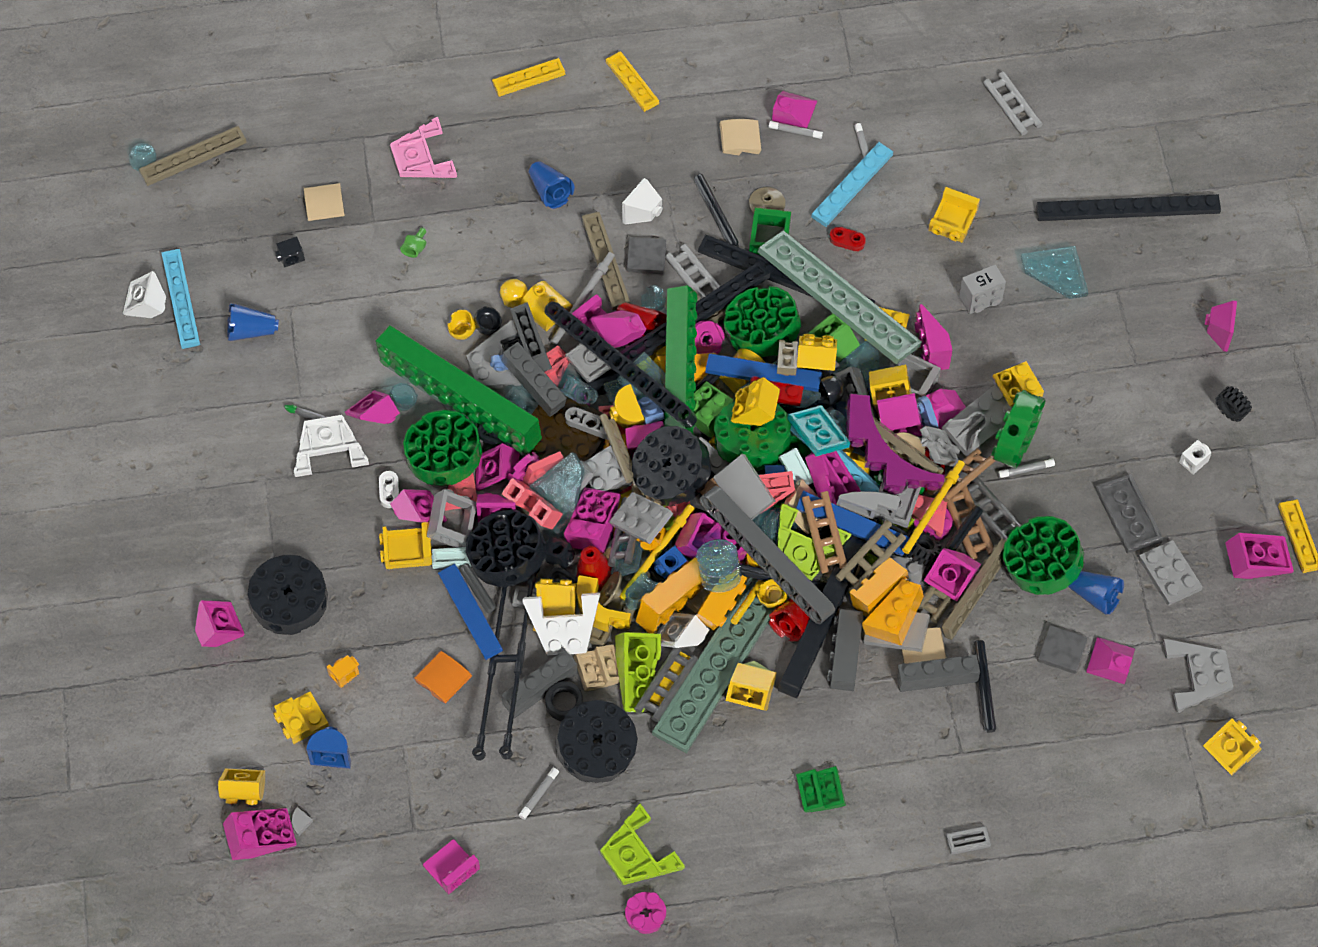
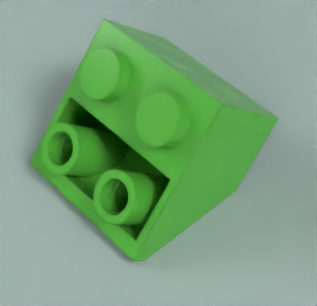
M833 313L808 333L815 335V337L822 338V336L828 335L837 339L836 362L838 364L860 347L850 326Z
M706 381L694 393L696 403L694 413L697 416L695 426L712 438L715 435L716 417L725 406L734 400Z

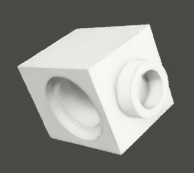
M1197 440L1182 453L1179 463L1194 475L1209 461L1212 452L1207 445Z

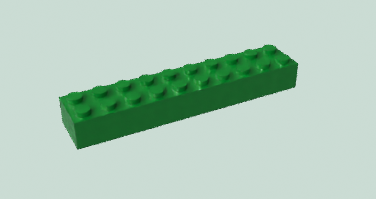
M389 325L375 341L380 362L385 367H391L399 376L408 378L413 385L421 386L426 393L435 395L443 404H449L456 412L463 413L471 422L481 424L487 432L495 433L501 441L510 443L518 452H524L528 455L542 439L539 420L394 327Z

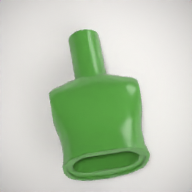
M420 228L416 235L406 236L405 242L400 247L404 255L416 258L426 246V240L423 239L426 229Z

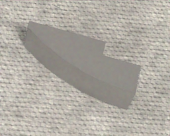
M851 492L841 494L836 505L870 519H873L875 513L894 519L901 497L879 492Z

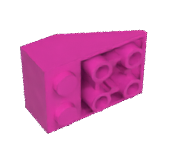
M920 304L919 311L916 312L917 322H914L915 332L919 333L920 338L918 339L922 341L919 347L923 351L921 359L940 367L941 370L949 369L952 356L949 333Z
M584 488L564 532L566 541L571 544L572 548L583 550L588 546H594L605 554L614 528L609 521L618 510L620 494Z
M287 808L231 812L223 823L232 860L251 859L297 845Z

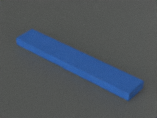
M709 354L705 373L744 380H751V377L754 376L764 377L768 381L804 386V390L815 392L819 391L822 372L797 368L796 376H785L777 374V365L715 354Z
M803 491L795 509L806 514L802 497L809 496L810 501L821 498ZM831 503L837 527L856 537L868 541L881 526L874 521ZM824 506L813 509L815 519L827 518ZM889 528V530L896 537H898L900 533ZM883 535L876 544L881 548L887 549L891 542ZM905 536L906 539L895 550V554L904 555L902 549L910 537Z
M456 564L438 572L485 660L502 652L503 649Z

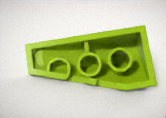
M624 632L615 635V655L623 710L626 712H636L634 708L655 676L656 664L661 656V634Z

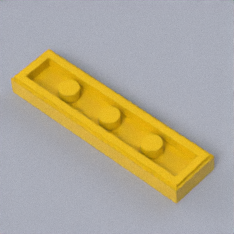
M621 51L606 58V64L644 112L659 104L658 98Z
M557 58L492 79V83L498 97L564 76L565 70L560 59Z
M1298 499L1279 503L1278 507L1302 573L1318 570V553Z

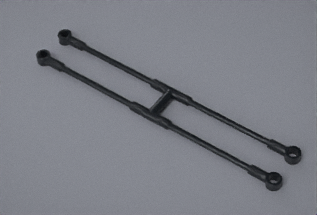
M540 568L528 579L527 597H532L533 585H535L536 575ZM502 587L495 631L498 642L507 587ZM526 608L517 654H497L489 659L488 682L480 733L477 736L476 747L472 750L474 758L478 761L483 760L486 756L484 751V734L493 676L496 673L497 663L515 662V679L507 732L504 735L503 746L499 749L501 757L505 760L510 759L513 755L511 750V733L519 679L522 674L525 656V639L529 619Z

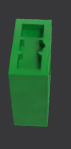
M755 208L749 251L762 256L758 253V250L765 242L755 241L758 224L785 227L784 231L789 235L791 212Z

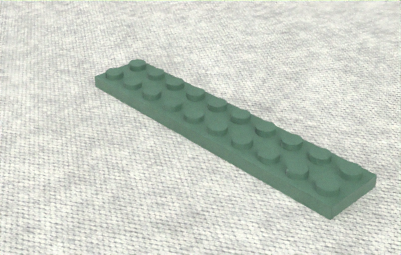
M785 231L780 232L759 247V254L895 364L901 362L921 346L922 341Z
M749 578L745 590L737 597V603L734 608L728 611L725 623L722 627H718L652 731L653 736L686 754L728 689L737 664L745 662L771 620L769 617L770 613L776 609L762 605L756 596L738 624L734 625L731 623V618L758 581L755 578Z

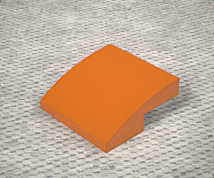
M440 651L414 679L419 685L428 689L432 696L446 704L472 677V674L453 658Z

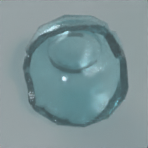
M147 143L136 144L129 152V163L133 169L139 171L140 168L157 160V153L154 147Z
M658 285L646 287L648 292L641 296L642 307L662 311L666 301L663 289Z
M399 383L394 385L389 392V396L400 411L410 410L416 404L418 395L415 393L414 388L408 384Z

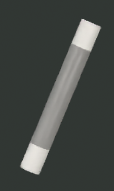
M773 121L769 123V128L819 139H822L823 136L821 131Z
M857 123L854 127L864 158L869 153L862 125Z
M1052 458L1018 466L1016 469L998 471L999 478L1052 467L1055 466V461Z
M553 767L527 802L519 814L520 818L525 820L559 773L556 768Z

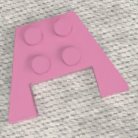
M438 117L432 119V122L427 125L423 124L419 127V130L412 134L408 133L390 144L400 177H457L452 160L436 165L433 164L425 138L443 134Z

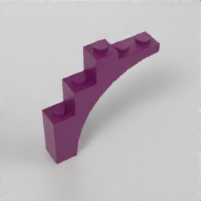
M850 394L847 401L846 438L853 447L865 446L864 468H870L873 471L884 469L883 491H888L890 494H899L903 492L905 486L912 489L926 487L928 490L941 489L944 484V475L931 473L911 465L900 458L886 444L874 423L870 396Z

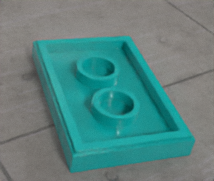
M822 405L788 414L789 422L816 457L850 447V441Z

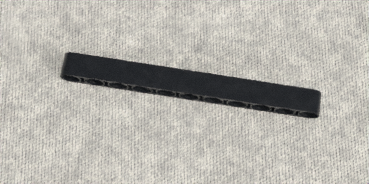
M550 302L546 305L545 314L557 326L683 427L691 428L696 424L697 416L687 405L559 303Z
M873 517V519L867 518L876 523H879L880 520L876 517ZM851 535L846 540L843 550L847 563L867 541ZM839 563L835 564L822 592L834 605L835 612L821 624L815 623L810 618L778 688L779 692L796 699L851 584L846 578L841 582L836 579L835 576L841 571ZM857 563V565L850 571L853 575H855V573H856V571H857V568H858V566H859L858 563Z

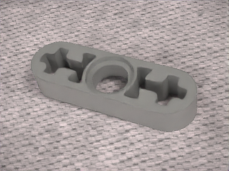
M571 407L565 412L567 425L608 440L603 425L600 427L602 423L598 415L576 407ZM574 414L577 415V418L571 419ZM594 420L597 424L594 427H588L586 422Z

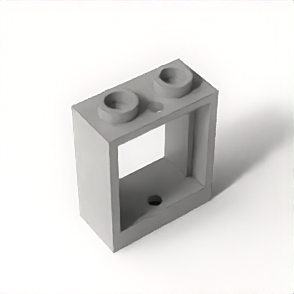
M912 354L898 364H895L892 360L890 361V367L900 366L901 364L907 365V367L928 376L919 391L911 388V393H915L916 399L930 394L940 378V367Z
M449 489L436 493L434 495L427 537L455 548L466 547V539L470 532L472 533L476 502L470 500L467 496L457 495ZM446 502L464 509L460 533L442 527Z

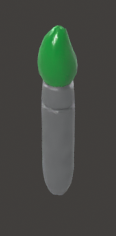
M296 405L284 406L289 413H296L312 420L325 418L321 414L299 408Z

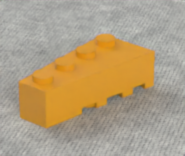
M697 558L692 559L690 562L686 561L679 571L672 572L665 582L658 583L651 593H646L642 596L636 622L648 633L656 634L657 627L661 623L665 625L670 620L674 610L679 612L688 601V598L692 600L709 583L712 572Z

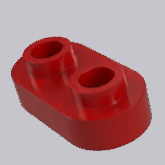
M835 227L830 231L829 239L835 246L852 251H861L865 247L866 238L860 232L843 227Z

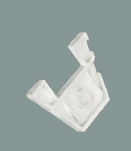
M342 415L304 421L300 448L296 458V467L294 468L295 477L312 474L309 457L347 450L350 453L352 467L369 465L367 456L362 451L360 444L356 441L353 432Z
M600 593L582 594L583 614L544 616L541 596L523 598V604L547 655H558L564 650L569 654L587 653Z

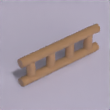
M978 448L962 460L965 465L961 471L968 475L963 479L959 477L955 483L956 485L949 489L943 500L948 502L995 462L994 457L991 455L988 458L980 456L981 451ZM972 461L980 464L975 469L968 466ZM948 472L944 475V482L946 481L945 477L947 476ZM927 489L928 494L933 495L935 492H939L940 489Z
M967 486L947 502V508L957 530L962 524L961 519L967 517L975 506ZM964 499L968 509L958 512L954 502ZM979 517L975 526L972 527L962 541L969 557L974 560L978 559L977 552L987 550L988 554L991 555L994 548L982 519ZM979 533L983 543L973 546L969 536Z
M828 491L821 492L822 499L810 501L809 496L802 497L821 573L829 572V565L839 563L841 569L847 564ZM824 506L827 518L815 520L813 509ZM829 525L832 537L820 539L818 528ZM834 544L837 556L825 558L823 547Z

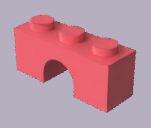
M512 478L502 492V495L528 511V516H531L543 527L553 530L563 515L562 512L522 481Z

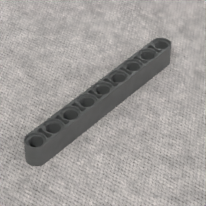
M714 486L700 497V503L704 509L812 621L821 624L835 612V607L831 601L720 487Z

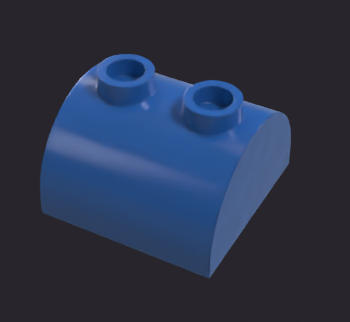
M326 727V729L320 730L311 736L307 744L310 765L350 769L351 758L348 744L337 728Z

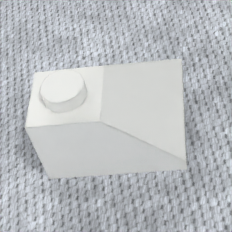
M644 178L622 202V221L624 224L649 222L655 216L658 217L663 210L662 198L647 179Z
M153 271L130 282L123 310L124 315L153 318L162 314L165 310L166 295Z
M673 613L670 620L665 625H662L657 634H661V646L679 648L699 645L705 639L709 629L696 615Z

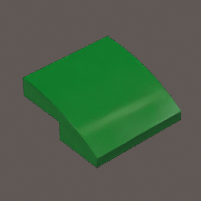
M837 766L820 771L813 769L796 774L805 813L846 806Z

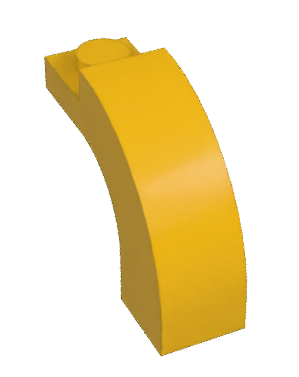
M580 575L578 577L577 604L581 614H583L581 595L597 593L598 578ZM598 602L593 627L605 632H609L610 625L617 629L630 628L631 613L610 610Z

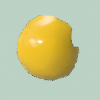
M518 279L507 280L500 287V296L504 305L511 308L521 305L523 297L528 292L525 283Z
M467 310L453 312L451 314V322L447 324L450 335L458 340L468 339L476 329L474 317Z
M768 579L760 584L757 597L762 605L768 608H777L786 601L787 594L773 579Z

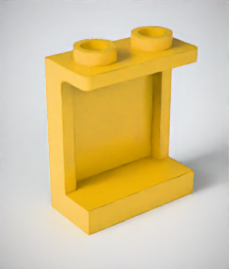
M945 187L938 209L930 220L928 231L936 235L945 236L952 241L963 243L978 211L980 199Z
M429 522L421 523L422 528L388 531L386 526L383 527V533H379L380 545H384V551H380L381 562H385L386 569L432 565L431 538L427 537Z
M541 579L535 584V588H537L536 597H542L544 616L576 614L577 584L572 583V580H560V583L552 582V579Z

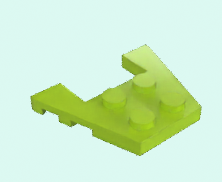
M781 503L777 547L812 581L820 572L813 539L791 530L799 510ZM838 528L843 545L852 534ZM834 544L823 547L825 558L832 557L836 553Z
M641 804L635 808L631 816L624 821L621 828L613 834L600 850L601 855L622 885L685 869V865L675 851L656 862L638 837L635 830L651 821V817Z

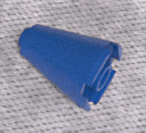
M541 161L531 165L529 175L543 204L551 209L559 208L569 201L567 199L569 195L574 193L575 186L573 181Z
M230 303L229 312H231V315H229L227 325L228 341L272 335L274 331H278L279 320L275 319V315Z
M1081 571L1078 578L1068 587L1100 612L1107 615L1114 611L1120 599H1117L1118 593H1123L1124 580L1118 577Z

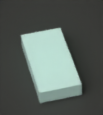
M797 448L778 457L782 465H784L785 471H792L794 487L800 479H803L807 485L813 483L811 474Z
M466 547L432 549L433 569H446L453 564H456L457 568L464 564H469L472 567L465 552Z

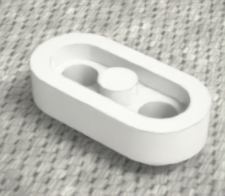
M385 471L379 477L380 502L385 508H392L390 505L392 501L389 502L387 499L392 498L394 500L399 495L398 476L392 471Z

